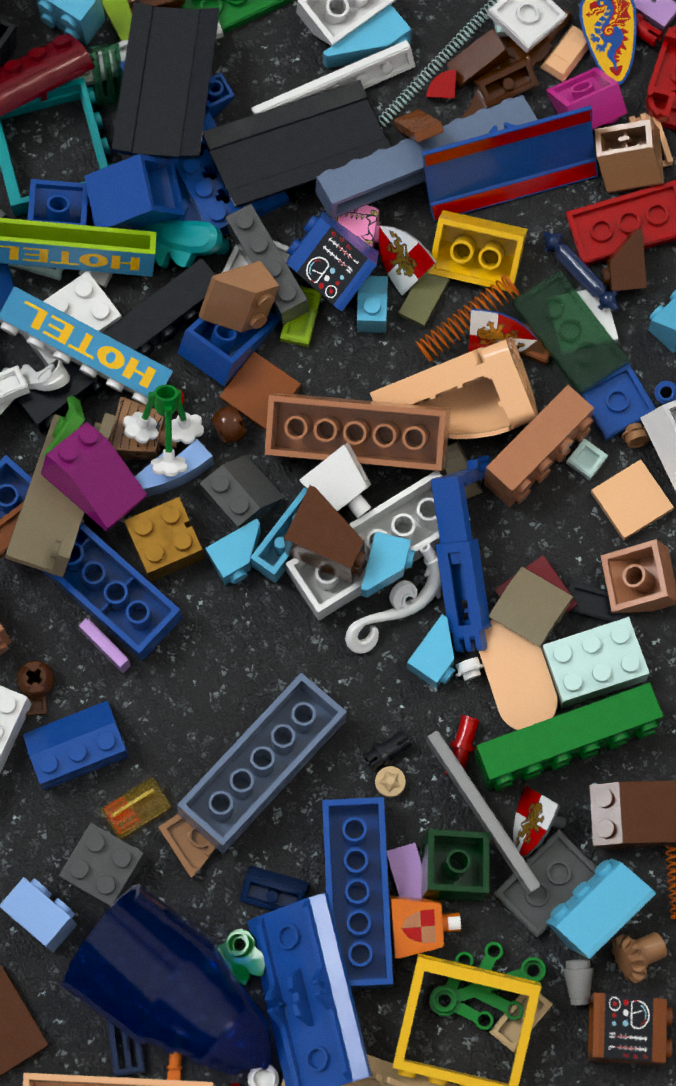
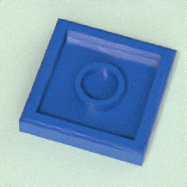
M629 362L577 389V393L594 407L592 419L605 441L625 432V428L632 423H642L640 417L656 409Z

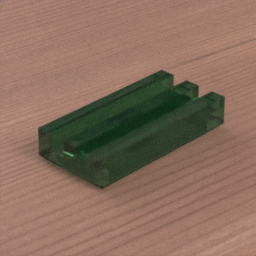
M115 42L89 47L90 58L94 65L92 73L97 104L103 105L119 101L123 77L119 63H121L119 43ZM109 50H111V55H112V62H113L115 83H116V89H117V94H116V95H115V90H114V83H113V76H112V69H111V63H110ZM101 51L108 96L105 97L98 52Z

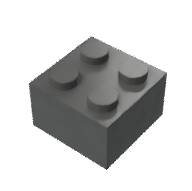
M90 823L60 872L59 877L67 884L116 911L147 858L140 850Z

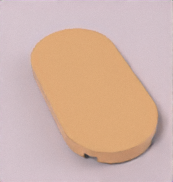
M492 619L490 621L491 627L485 630L487 648L485 651H479L500 716L506 724L516 730L553 718L557 712L559 699L542 648Z

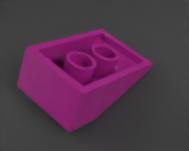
M88 422L84 423L45 456L41 475L105 531H108L147 497L146 492L109 440Z

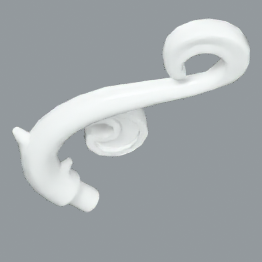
M425 543L420 547V552L424 556L423 561L427 566L424 577H427V581L423 589L417 595L415 585L410 581L403 580L397 583L390 592L389 600L394 607L393 609L371 614L353 622L348 627L345 637L346 644L352 652L358 654L367 653L376 646L379 637L376 626L371 625L368 636L364 639H358V634L365 625L405 618L423 609L435 596L437 599L441 597L442 584L437 552L433 550L429 543ZM408 596L413 598V599H411V600L405 602V600H406V598H407Z

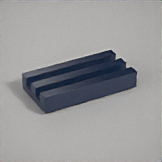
M138 1010L106 1014L114 1077L146 1073ZM128 1017H132L138 1067H132L127 1026ZM114 1019H120L126 1066L124 1069H120Z

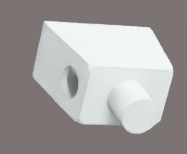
M349 443L341 446L300 479V482L306 488L309 485L316 487L337 511L347 505L358 519L371 508L361 495L371 483Z

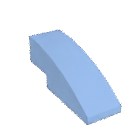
M196 439L176 456L185 458L187 471L178 473L176 476L159 475L153 473L150 463L135 478L146 492L147 497L164 493L189 482L213 466L212 454Z

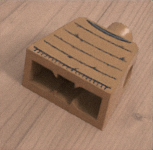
M120 397L109 442L122 459H156L159 456L161 446H165V416L159 415L152 408L149 416L157 422L158 437L154 440L149 439L144 444L139 443L135 438H129L125 435L124 430L126 427L123 425V420L126 416H132L135 412L143 413L146 405L125 397ZM172 441V448L177 449L179 442Z

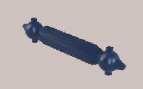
M545 231L543 233L546 245L544 250L547 253L550 250L555 251L556 258L592 297L599 298L600 305L598 308L601 311L604 308L615 312L618 311L619 308L616 303V295L618 293L615 290L612 292L607 291L605 284L568 245L562 244V237L564 235L561 232L551 234Z

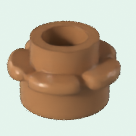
M641 423L628 425L622 434V439L629 448H639L650 441V437Z

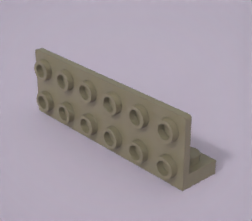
M105 413L102 423L95 422L94 428L108 440L116 416ZM55 414L5 558L63 577L84 512L41 475L45 460L43 454L54 440L52 434L60 415Z

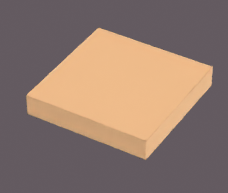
M641 459L591 490V494L623 541L674 509Z

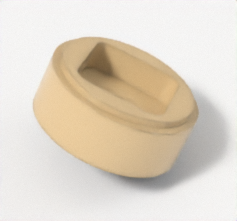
M388 766L382 768L377 773L375 787L380 795L386 798H395L404 791L406 780L400 769Z

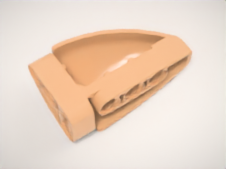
M512 337L487 347L478 348L370 392L372 400L377 402L451 408L448 438L474 439L498 435L530 423L538 415L530 381Z

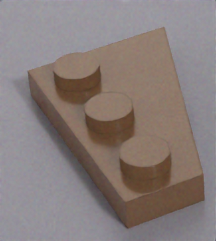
M178 814L158 827L190 878L193 879L216 850V847Z

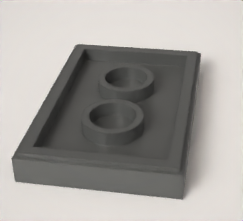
M559 829L526 861L540 883V887L528 895L515 874H513L493 893L536 939L549 927L546 921L551 917L552 910L557 905L566 903L573 896V890L580 883L587 882L595 874L596 866Z

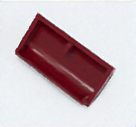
M70 34L60 35L54 38L52 42L32 49L29 54L5 63L0 68V117L36 98L42 102L47 100V92L94 69L93 62L85 47Z

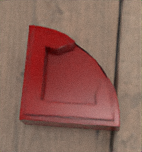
M448 70L436 76L428 87L426 97L455 99L456 70Z

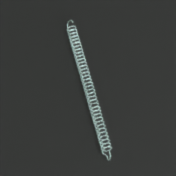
M492 0L488 1L487 4L484 5V8H481V12H477V15H474V19H471L470 23H467V26H464L463 30H460V34H456V37L453 38V41H450L449 45H446V49H442V52H439V56H435V60H432V63H429L428 67H425V71H421V75H418L417 78L414 79V82H411L410 85L414 83L421 90V86L418 85L415 82V80H419V82L423 86H425V83L419 79V76H422L426 82H429V80L422 75V72H425L429 78H432V76L428 72H426V68H428L434 75H436L435 71L432 70L429 67V65H433V67L437 71H439V68L433 64V61H436L440 67H443V65L436 60V57H439L441 61L446 64V61L442 57H440V53H442L446 59L450 60L449 56L446 55L443 52V50H447V52L451 56H453V53L447 49V46H450V48L454 52H457V50L453 46H451L450 43L453 42L454 45L460 49V46L456 42H454V39H457L461 45H464V43L460 42L461 40L457 38V35H460L463 40L467 41V38L461 34V31H463L466 35H469V38H471V35L468 32H466L464 28H468V30L472 34H474V31L468 27V24H471V26L475 30H478V28L474 24H472L471 21L474 20L475 23L481 27V24L477 20H475V16H477L482 23H485L484 19L478 16V13H481L483 15L484 13L482 12V9H485V11L487 12L488 10L485 8V6L487 5L489 8L492 7L489 5V2H492L493 5H495L496 3ZM412 85L407 86V89H404L403 93H400V97H396V101H393V104H390L389 108H386V112H382V116L378 117V121H380V123L384 127H386V124L380 120V117H383L387 123H390V121L386 117H384L383 113H386L391 119H393V117L389 113H387V109H389L395 116H397L396 112L390 108L391 105L394 106L398 112H401L400 109L394 105V102H397L400 107L404 108V106L400 102H398L397 98H400L405 104H408L401 97V94L405 95V97L409 101H411V98L408 95H406L404 91H408L412 97H415V95L408 90V87H411L414 92L418 93V91L414 87H412Z

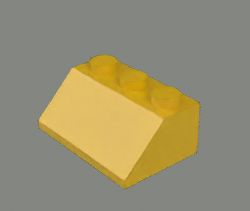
M443 210L438 219L431 253L437 263L428 271V274L490 287V284L497 287L496 280L502 282L501 276L506 275L515 285L528 229ZM498 283L501 290L506 291V289L500 283ZM506 283V285H507V287L509 288V290H510L511 292H513L512 289H511V288L508 286V284Z

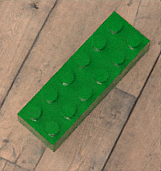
M649 682L476 745L474 757L487 790L495 788L497 792L513 786L512 781L523 777L524 781L537 778L542 775L540 771L552 767V770L556 771L570 765L569 761L574 758L580 757L581 760L590 759L598 755L599 749L609 746L610 750L620 748L627 744L626 740L637 736L638 740L650 737L655 734L654 730L658 728L663 714Z

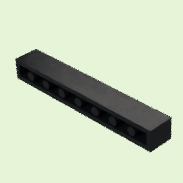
M202 258L109 327L103 334L148 357L154 351V347L160 342L171 340L181 326L185 323L189 325L197 320L211 278L216 274ZM70 361L69 364L62 363L70 375V381L65 386L52 391L29 389L30 393L20 396L16 400L22 411L42 433L46 429L49 430L55 414L60 416L67 414L69 410L67 398L72 395L79 399L81 406H83L85 399L92 394L97 395L107 387V380L99 375L92 378L79 370L81 366Z

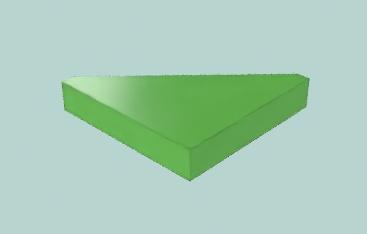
M72 395L67 398L69 410L66 417H59L52 434L54 440L44 452V457L76 431L85 420L80 400Z

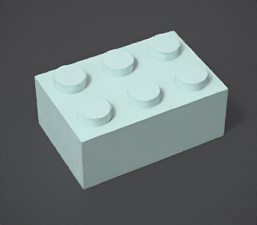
M629 617L542 646L561 709L644 682L649 676L648 667Z

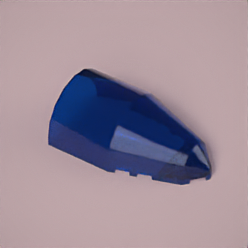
M141 884L133 885L125 891L105 912L83 941L68 965L61 986L137 1042L143 1044L149 1042L164 1048L165 1052L170 1054L176 1052L192 1058V1061L229 1075L239 1074L241 1070L262 1068L263 1071L269 1068L271 1062L269 1021L216 942Z

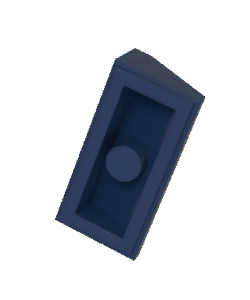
M250 866L246 873L240 902L273 911L305 899L309 883Z

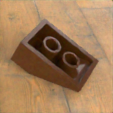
M631 781L589 785L594 847L606 851L676 844V781Z

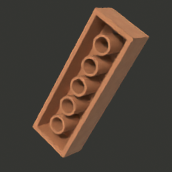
M273 393L268 397L265 455L325 460L341 446L349 443L361 464L442 471L446 468L451 408Z

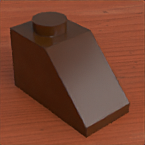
M633 229L606 261L607 268H602V280L605 285H608L609 291L647 288L642 229Z

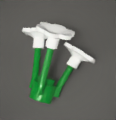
M160 385L154 392L148 393V402L143 413L135 412L132 416L124 418L123 425L126 427L124 433L127 437L135 438L137 442L142 444L147 443L149 439H156L159 434L156 429L157 422L149 416L154 405L157 413L165 416V449L160 458L151 461V467L155 474L176 476L178 473L187 471V464L185 458L175 457L172 441H182L184 444L193 443L196 437L203 435L204 427L202 426V418L199 415H190L184 411L181 401V390H177L171 385ZM177 410L179 415L176 419L172 420V414Z

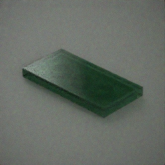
M560 270L512 301V306L580 396L628 364V358Z

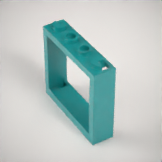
M84 77L68 81L47 92V100L43 102L36 98L0 117V167L14 217L28 214L29 196L21 198L1 119L81 99L99 168L103 169L113 165V163L107 164L105 155L110 154L106 137L100 138L98 131L103 129L100 113H94L91 104L97 103L93 87L87 88Z

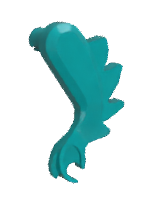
M168 220L136 228V230L156 232L155 260L164 269H167L171 258L177 265L187 269L193 264L196 256L212 255L213 253L225 255L230 248L228 239L222 237L220 229L216 225L205 221Z

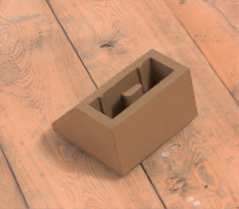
M651 119L594 129L597 160L608 194L664 184L660 129Z

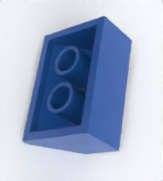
M108 700L23 734L29 757L38 781L44 790L129 757Z

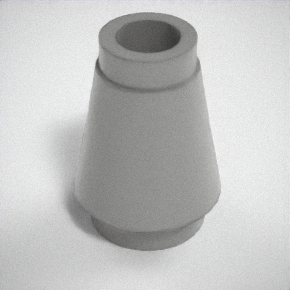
M589 959L566 960V968H563L571 1005H588L594 967H591Z

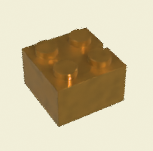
M179 497L124 520L150 582L205 559L203 549Z

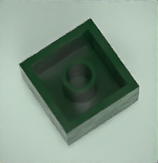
M428 829L422 838L421 898L483 902L489 894L490 833Z

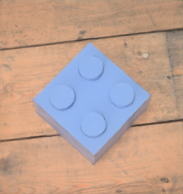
M23 877L0 904V908L54 953L78 925L72 919L75 913L60 899L57 898L55 902L51 901L49 897L52 894L35 878L30 883Z

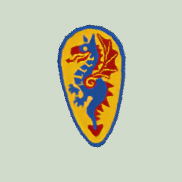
M582 0L579 5V19L590 53L597 67L621 85L626 80L634 60L637 30L634 0Z

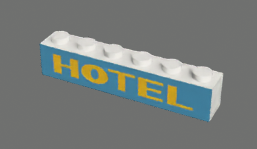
M15 286L0 312V328L13 336H16L17 333L22 334L28 338L26 342L39 350H42L44 347L54 352L53 357L66 364L72 361L80 365L79 370L92 378L99 375L107 380V386L118 392H122L123 389L133 394L132 399L140 404L147 405L148 393L154 392L160 385H166L173 370Z

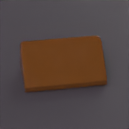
M526 57L513 61L473 81L487 108H491L507 98H512L539 85L529 58Z

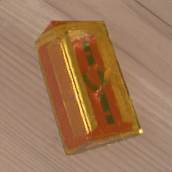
M150 777L102 807L101 811L117 837L121 839L171 806L153 777Z

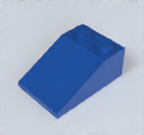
M270 311L267 321L262 327L238 332L198 318L185 330L177 354L225 386L237 374L251 354L258 350L278 325L280 319Z

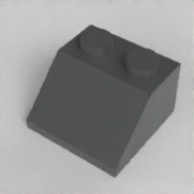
M248 455L222 464L200 482L202 494L234 531L256 518L259 521L285 499Z

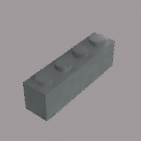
M252 204L226 216L227 229L247 264L261 261L280 285L272 307L282 324L284 325L307 313L308 301Z

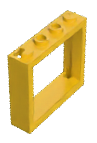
M418 953L392 1068L398 1069L399 1075L409 1078H416L417 1074L428 1076L429 1082L444 1086L447 1085V1081L460 1084L459 1086H519L540 995L541 983ZM424 971L528 996L509 1083L404 1059Z

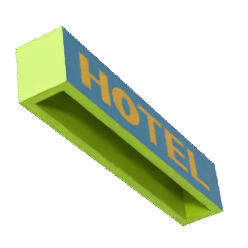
M0 218V263L153 276L156 232Z

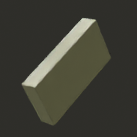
M427 272L413 285L398 312V316L425 328L451 279L428 274Z

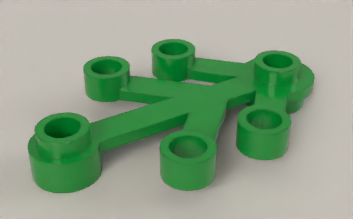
M490 942L486 945L484 950L485 956L479 968L492 971L495 962L503 957V948L497 942ZM493 946L498 947L500 950L497 957H491L488 954V950ZM460 952L455 958V962L459 963V959L466 956L470 958L471 962L469 965L474 966L473 956L468 952ZM530 957L522 963L520 969L505 974L541 982L546 975V967L541 959ZM529 967H538L540 970L539 974L536 977L529 976L527 973ZM449 977L446 985L436 987L429 997L430 1007L437 1015L448 1017L456 1013L474 1022L481 1031H488L493 1027L494 1019L492 1014L488 1011L478 1012L462 1003L463 1001L475 998L505 1013L506 1017L511 1021L520 1020L524 1013L523 1007L519 1002H510L492 993L499 990L497 988L471 982L470 986L458 989L461 980ZM442 996H448L451 999V1003L446 1007L439 1004ZM512 1005H517L520 1009L519 1015L515 1017L508 1013V1009ZM484 1015L488 1016L491 1020L490 1024L485 1027L481 1026L478 1022L479 1018Z

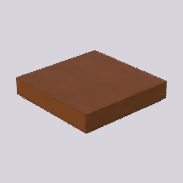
M253 352L220 394L219 399L228 406L236 407L242 416L266 432L269 395L273 393L296 394L301 388V383L256 352Z

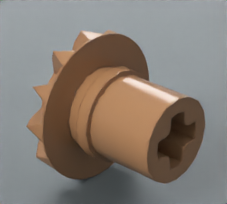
M652 932L637 940L632 939L626 934H621L612 940V953L615 956L614 962L617 963L619 971L623 972L624 977L634 984L646 978V968L648 965L667 956L664 940L657 932Z

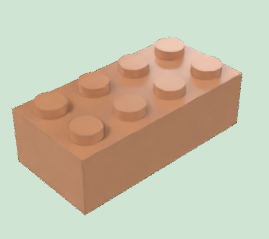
M567 385L486 467L484 485L509 508L515 502L518 504L523 502L531 492L530 486L535 481L541 483L551 472L549 467L556 460L559 463L562 462L571 452L569 447L576 440L581 442L590 433V425L594 421L592 419L594 407L572 387Z

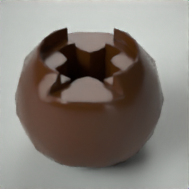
M222 407L214 413L211 419L223 443L231 444L238 442L247 432V427L236 407Z
M35 660L27 662L20 668L16 682L19 690L24 695L30 698H39L51 691L55 676L48 664ZM40 673L41 683L34 682L31 685L32 682L29 677L32 674L38 676Z

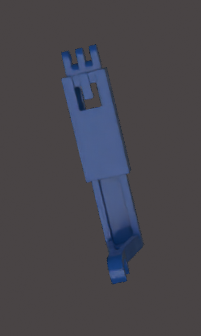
M479 456L478 459L467 460V469L431 479L440 543L435 544L446 617L449 631L453 634L454 647L457 653L464 652L465 648L467 652H474L476 648L478 651H485L487 648L485 630L491 627L490 617H488L489 610L478 538H472L465 486L485 478L486 467L491 463L490 456ZM461 600H467L468 607L464 609V613L467 612L468 620H464Z

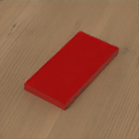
M676 180L565 212L578 256L587 266L606 261L633 229L643 230L644 249L675 241Z

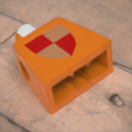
M389 896L392 951L395 959L444 947L443 933L461 931L460 913L442 914V906L439 900Z

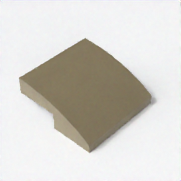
M521 567L488 617L542 648L555 624L560 622L574 597Z

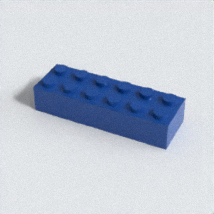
M384 797L322 800L326 893H328L351 990L393 988Z

